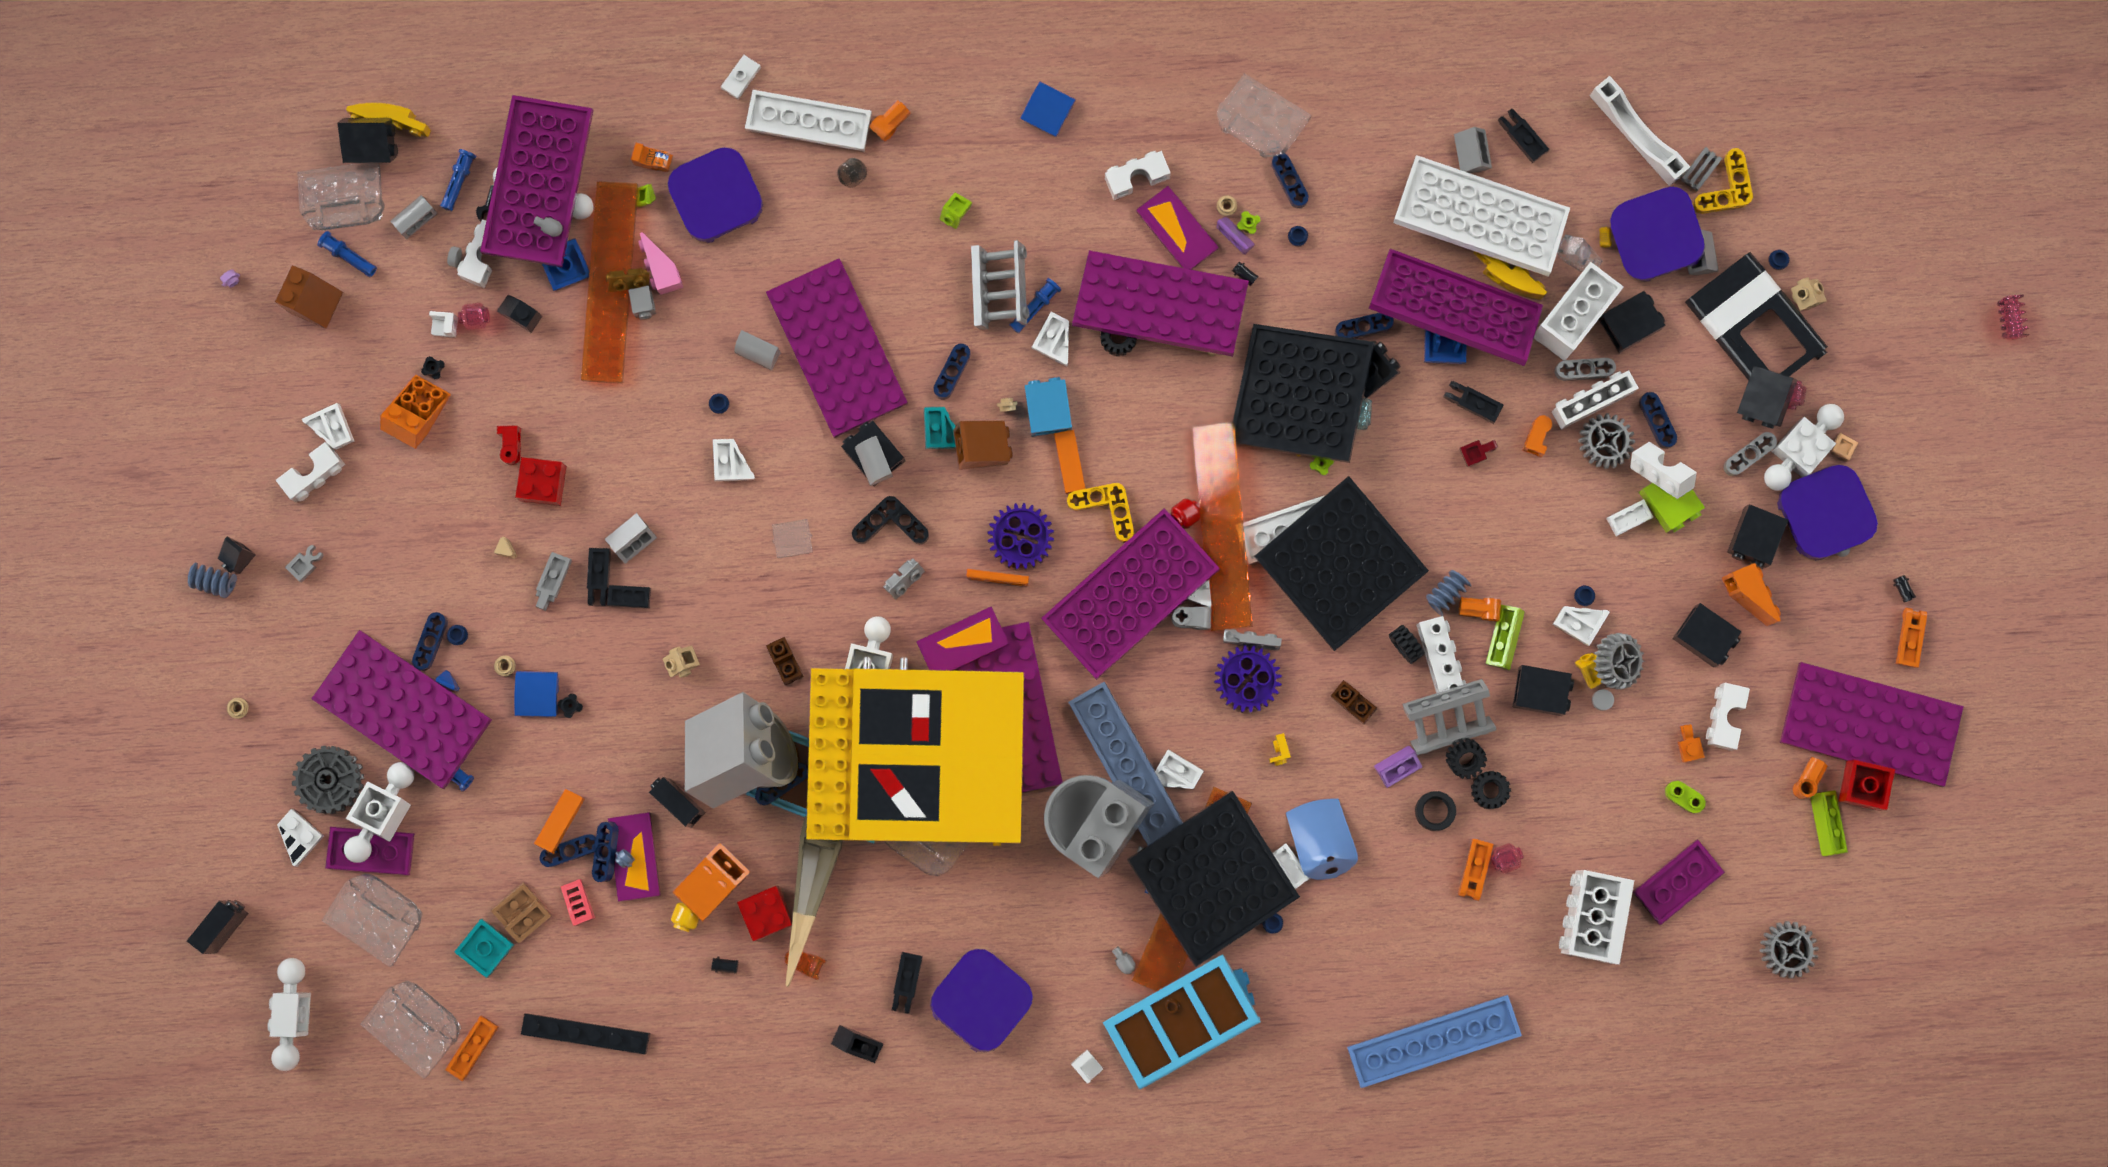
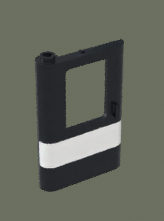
M1751 252L1744 255L1685 301L1687 306L1748 381L1754 366L1766 370L1769 369L1744 340L1740 332L1769 309L1777 314L1806 350V353L1780 374L1789 377L1814 357L1818 360L1828 353L1825 350L1828 347Z

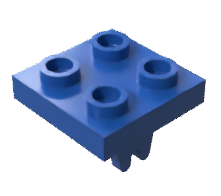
M1425 330L1424 363L1465 364L1467 345Z

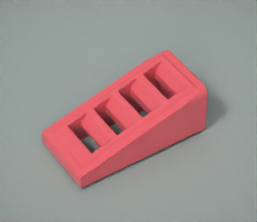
M581 879L561 886L573 926L595 919ZM575 887L579 888V891H576L571 894L568 893V890L573 889ZM581 894V899L571 901L570 898ZM583 902V907L574 909L573 906ZM586 910L587 914L577 917V913Z

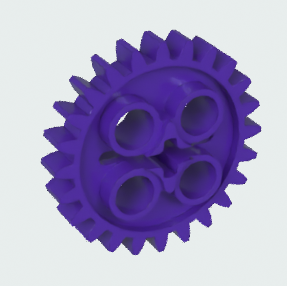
M1015 503L1012 510L1007 505L1006 513L999 510L1001 517H993L996 524H989L994 529L987 532L989 536H993V538L988 540V543L994 544L990 551H997L994 558L996 559L1001 556V564L1008 561V568L1015 564L1016 570L1019 569L1020 565H1023L1024 569L1027 570V564L1029 563L1034 568V561L1037 560L1042 563L1041 556L1048 557L1045 550H1052V546L1048 544V542H1054V538L1049 537V535L1054 533V530L1048 529L1052 523L1045 522L1047 515L1040 516L1041 509L1034 512L1033 505L1026 509L1025 503H1023L1022 508H1018L1017 503ZM1012 519H1018L1021 524L1017 528H1012L1009 522ZM1031 526H1037L1040 532L1037 535H1031L1028 530ZM1007 529L1018 535L1024 532V537L1036 540L1038 544H1034L1024 538L1018 541L1016 535L1005 533L1003 530ZM1004 538H1011L1013 540L1012 546L1004 547L1002 545ZM1030 545L1033 550L1030 554H1023L1021 552L1022 546Z
M1244 645L1243 651L1236 647V654L1228 651L1229 659L1222 657L1224 665L1217 664L1221 671L1214 673V675L1220 677L1214 681L1215 684H1220L1216 692H1223L1220 699H1228L1225 704L1226 706L1232 702L1233 710L1240 706L1241 713L1244 712L1245 707L1248 708L1249 713H1252L1253 707L1260 711L1261 704L1268 707L1266 700L1268 699L1273 702L1272 694H1279L1275 687L1281 686V683L1276 682V679L1282 677V675L1276 674L1280 667H1273L1276 659L1269 661L1270 653H1267L1265 656L1262 655L1263 648L1255 652V646H1252L1250 651H1248L1246 645ZM1244 659L1250 660L1252 668L1249 670L1243 669L1241 661ZM1257 665H1260V669L1251 678L1253 683L1248 682L1236 694V689L1245 679L1243 675L1248 676ZM1259 673H1265L1268 676L1266 683H1260L1257 680ZM1230 675L1238 677L1239 683L1236 686L1228 683ZM1250 688L1254 691L1255 696L1253 699L1245 698V689Z

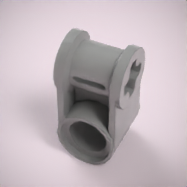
M1178 607L1173 612L1171 620L1173 625L1178 628L1211 629L1212 608ZM1179 613H1183V616L1186 617L1183 622L1176 618Z

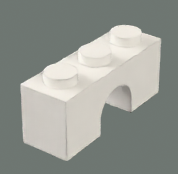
M1152 151L1147 153L1142 159L1137 160V158L1126 162L1124 166L1109 168L1105 173V181L1113 200L1133 193V186L1130 180L1137 174L1146 176L1151 186L1170 179L1171 172L1162 151L1157 153Z
M483 219L474 230L475 237L472 243L470 242L467 245L464 261H461L458 265L457 275L462 280L485 288L492 269L481 262L482 253L480 249L486 221Z
M326 442L309 454L314 462V469L309 475L302 476L297 470L291 468L276 479V482L286 495L294 502L305 500L309 496V492L314 488L318 489L323 486L327 478L337 475L345 465L335 450Z
M1651 442L1632 452L1630 468L1676 499L1694 488L1697 472L1682 462L1671 467L1664 466L1665 451Z
M1729 683L1720 684V687L1716 688L1714 698L1717 701L1710 714V719L1713 720L1711 727L1708 728L1706 733L1707 745L1731 751L1737 750L1741 729L1732 727L1728 723L1727 714L1730 709H1746L1750 688Z

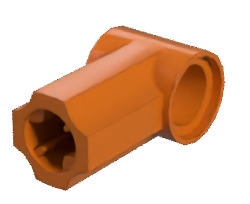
M897 101L883 115L877 116L869 128L885 142L894 135L897 127L910 115V111L902 102Z
M1461 597L1458 610L1459 615L1478 617L1485 621H1499L1501 600Z
M1811 757L1798 782L1793 785L1794 795L1799 799L1814 796L1828 765L1820 759ZM1802 784L1807 785L1809 789L1807 794L1802 791Z

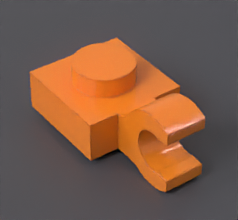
M1692 725L1680 726L1684 740L1678 742L1682 762L1705 758L1700 737L1693 738Z

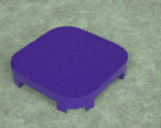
M719 148L680 165L672 171L668 179V189L682 221L692 238L698 241L715 242L714 239L749 223L754 224L762 213L764 205L761 195L743 157L732 148Z
M1672 186L1659 189L1625 201L1612 212L1610 219L1611 229L1623 266L1628 275L1636 280L1643 282L1651 281L1650 279L1688 266L1692 267L1698 263L1704 254L1705 241L1692 201L1681 188Z
M1831 466L1794 480L1779 494L1778 510H1782L1785 519H1788L1787 524L1797 544L1796 550L1799 554H1803L1809 559H1814L1815 561L1823 560L1826 557L1863 544L1871 539L1877 531L1878 521L1858 475L1848 466Z
M975 949L967 952L936 988L931 997L930 1007L933 1017L971 1047L970 1049L975 1052L986 1053L998 1048L1027 1013L1032 1004L1033 994L1026 981L995 955L987 950Z

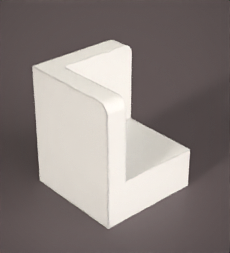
M429 312V316L433 319L431 329L433 336L456 337L458 317L454 313Z
M1088 1050L1071 1063L1087 1084L1103 1070L1102 1066Z

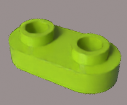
M1673 781L1665 788L1666 797L1687 812L1699 813L1705 808L1706 801L1704 796L1683 782ZM1676 787L1680 789L1679 795L1674 793ZM1693 799L1698 800V805L1696 807L1692 804Z

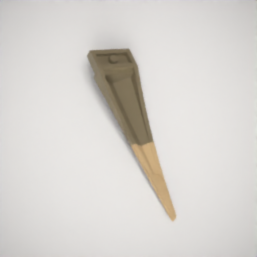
M807 816L804 818L799 842L795 900L786 976L787 988L792 981L843 840H807Z

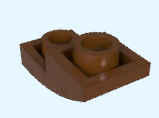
M785 637L766 645L784 685L804 677Z
M1344 680L1331 694V697L1362 724H1365L1377 710L1375 705L1360 695V692Z

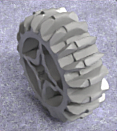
M1606 413L1603 419L1602 415L1598 414L1596 419L1590 418L1589 423L1583 425L1585 430H1581L1579 433L1583 437L1578 442L1584 444L1579 449L1580 451L1586 450L1583 457L1587 458L1590 456V464L1597 461L1596 467L1598 468L1602 463L1604 469H1608L1609 465L1612 468H1616L1617 463L1622 465L1624 459L1630 458L1628 452L1634 451V448L1630 445L1634 444L1635 440L1629 439V437L1634 435V432H1628L1627 430L1631 426L1628 424L1624 427L1622 424L1625 420L1622 418L1618 422L1617 415L1610 419L1609 413ZM1601 426H1608L1616 431L1608 432L1605 428L1602 429ZM1593 431L1597 433L1595 436L1598 440L1595 446L1592 445L1591 441ZM1619 436L1622 439L1620 452L1617 450L1618 446L1616 444V439ZM1611 437H1614L1610 440L1609 443H1604L1602 446H1600V444L1603 443V441L1606 438L1609 439ZM1605 450L1608 454H1612V456H1603L1598 451Z
M1623 633L1607 635V638L1601 639L1602 644L1597 645L1598 651L1594 652L1596 659L1593 661L1596 663L1594 670L1598 671L1597 677L1601 679V683L1615 689H1625L1637 683V679L1641 677L1639 672L1644 670L1641 667L1642 663L1645 662L1642 660L1644 653L1640 651L1641 645L1637 644V639Z
M1785 921L1784 926L1778 922L1776 923V928L1773 926L1769 927L1771 934L1764 933L1767 941L1761 940L1760 942L1762 945H1766L1765 949H1760L1761 953H1766V956L1762 957V961L1769 960L1766 967L1768 969L1774 967L1772 973L1778 974L1780 972V977L1782 978L1788 975L1790 979H1793L1795 974L1797 977H1802V971L1809 973L1807 965L1814 967L1815 964L1811 959H1818V956L1814 955L1813 951L1819 950L1818 947H1813L1812 945L1817 942L1816 938H1809L1813 933L1811 931L1805 932L1806 926L1801 925L1799 927L1798 922H1793L1791 925L1790 921ZM1786 932L1794 933L1793 938H1789L1787 942L1778 939ZM1801 941L1804 945V954L1799 949ZM1774 946H1776L1779 950V956L1777 958L1774 953ZM1785 946H1792L1790 949H1792L1794 954L1787 953ZM1791 958L1800 960L1793 967L1788 968L1784 966Z

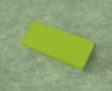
M1501 605L1500 620L1496 621L1486 665L1504 670L1511 669L1525 611L1521 608Z
M1836 790L1816 793L1810 799L1821 855L1829 856L1847 853L1848 850Z

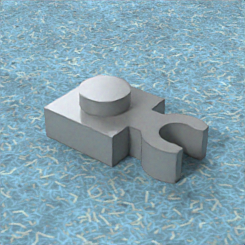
M310 545L307 548L305 556L299 553L285 567L299 582H303L316 569L312 563L321 560L324 556L321 552L313 556L312 552L317 548L314 545Z

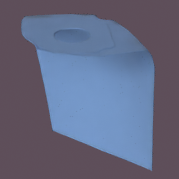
M1339 799L1312 801L1286 812L1300 865L1305 876L1316 880L1336 878L1350 870L1357 863V850ZM1329 856L1334 857L1333 861L1327 862ZM1329 868H1338V870L1335 873H1325V871Z

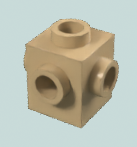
M1807 277L1797 282L1798 285L1791 288L1793 292L1792 298L1800 311L1809 310L1827 302L1823 293L1824 287L1818 279L1810 280Z
M692 646L682 649L681 647L671 649L669 651L670 654L663 658L670 678L678 675L680 678L686 677L691 674L692 669L700 665Z

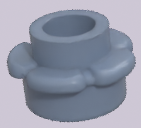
M622 849L620 852H616L617 858L615 860L621 867L632 866L635 859L627 850Z

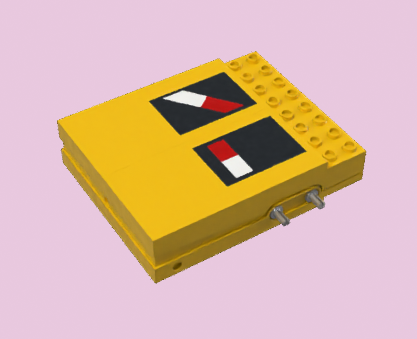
M864 657L863 669L811 668L807 840L993 843V846H1001V843H1021L1024 672L907 670L908 658L906 657L905 670H903V658H900V670L871 669V657H868V669H866L867 657Z

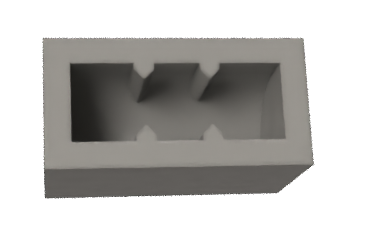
M1472 127L1454 134L1461 171L1477 173L1492 168L1485 129Z
M420 195L395 216L391 223L408 239L438 213Z
M1701 230L1705 241V250L1697 264L1692 267L1688 266L1690 275L1719 272L1712 232Z
M741 330L735 345L736 354L771 371L781 353L778 347Z
M877 436L871 437L855 447L870 486L893 477Z
M636 513L605 538V540L617 556L626 564L657 537Z

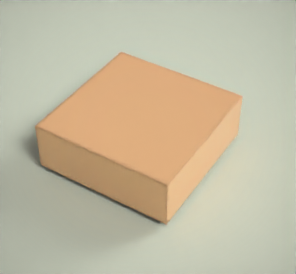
M1839 433L1834 441L1836 445L1830 450V453L1845 461H1849L1858 442Z

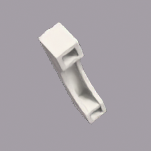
M1610 76L1594 88L1590 94L1593 101L1668 186H1671L1690 168L1687 162L1677 151L1667 146L1650 131L1630 105L1623 90Z

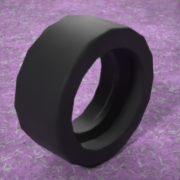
M1431 791L1422 795L1417 801L1415 816L1419 824L1425 829L1440 831L1449 827L1454 822L1456 805L1448 794L1440 791ZM1439 799L1446 804L1448 814L1443 822L1431 823L1425 818L1423 809L1429 800Z

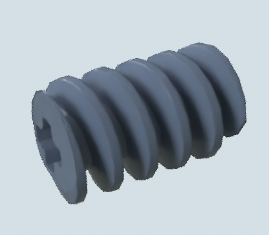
M194 563L188 573V586L190 588H196L199 591L204 590L206 593H212L215 596L220 595L221 598H227L232 593L237 581L236 574H233L229 579V572H225L221 576L220 569H217L215 573L213 567H209L206 571L205 565H201L198 569V563Z
M1454 570L1449 571L1450 577L1445 576L1443 578L1444 583L1439 582L1437 584L1439 589H1432L1433 595H1426L1429 605L1441 616H1444L1442 608L1449 610L1448 602L1453 605L1455 604L1453 597L1461 598L1459 591L1467 592L1464 585L1471 587L1470 582Z

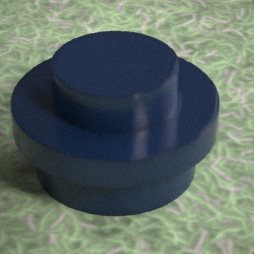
M1294 226L1289 230L1288 240L1294 246H1302L1308 240V232L1302 226Z
M1775 250L1769 255L1768 261L1773 269L1782 270L1788 266L1790 259L1785 251Z
M714 394L709 400V407L716 414L725 413L729 408V400L724 394Z
M1583 585L1576 589L1574 599L1581 606H1589L1595 600V592L1591 587Z
M453 625L447 632V639L453 645H462L468 639V631L464 626Z
M1276 913L1262 922V926L1266 932L1275 934L1282 929L1283 919Z

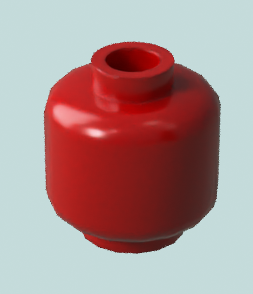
M1185 498L1171 508V516L1183 529H1188L1200 520L1201 508L1196 501Z

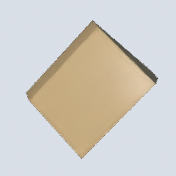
M501 537L494 553L512 559L517 558L509 539Z

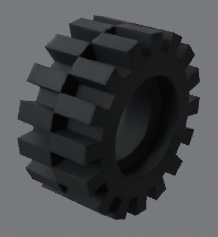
M1101 332L1100 335L1101 345L1104 346V350L1109 351L1111 355L1116 354V356L1120 354L1124 356L1127 352L1130 353L1137 341V338L1127 337L1125 342L1117 344L1111 339L1112 333Z
M1400 625L1389 634L1391 642L1408 663L1413 664L1425 655L1424 649L1418 643V640L1404 625Z
M1462 738L1458 739V744L1456 742L1452 743L1454 745L1453 748L1449 746L1448 750L1450 753L1446 752V757L1448 758L1446 763L1457 777L1459 776L1464 779L1465 776L1466 779H1471L1470 775L1476 777V772L1481 773V767L1485 768L1486 764L1484 761H1487L1486 753L1475 740L1465 738L1464 742ZM1473 753V758L1467 764L1459 763L1460 758L1464 754Z
M1484 772L1474 779L1473 785H1471L1473 800L1480 807H1484V809L1499 808L1510 798V783L1499 772ZM1493 782L1498 786L1499 792L1495 798H1488L1484 795L1483 787L1486 783Z

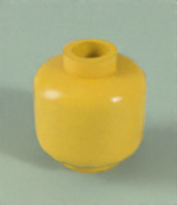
M680 902L674 908L671 922L674 923L673 927L689 932L690 929H696L699 918L684 903Z

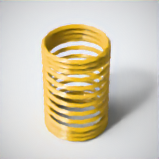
M1599 228V238L1607 239L1599 241L1600 247H1611V228Z

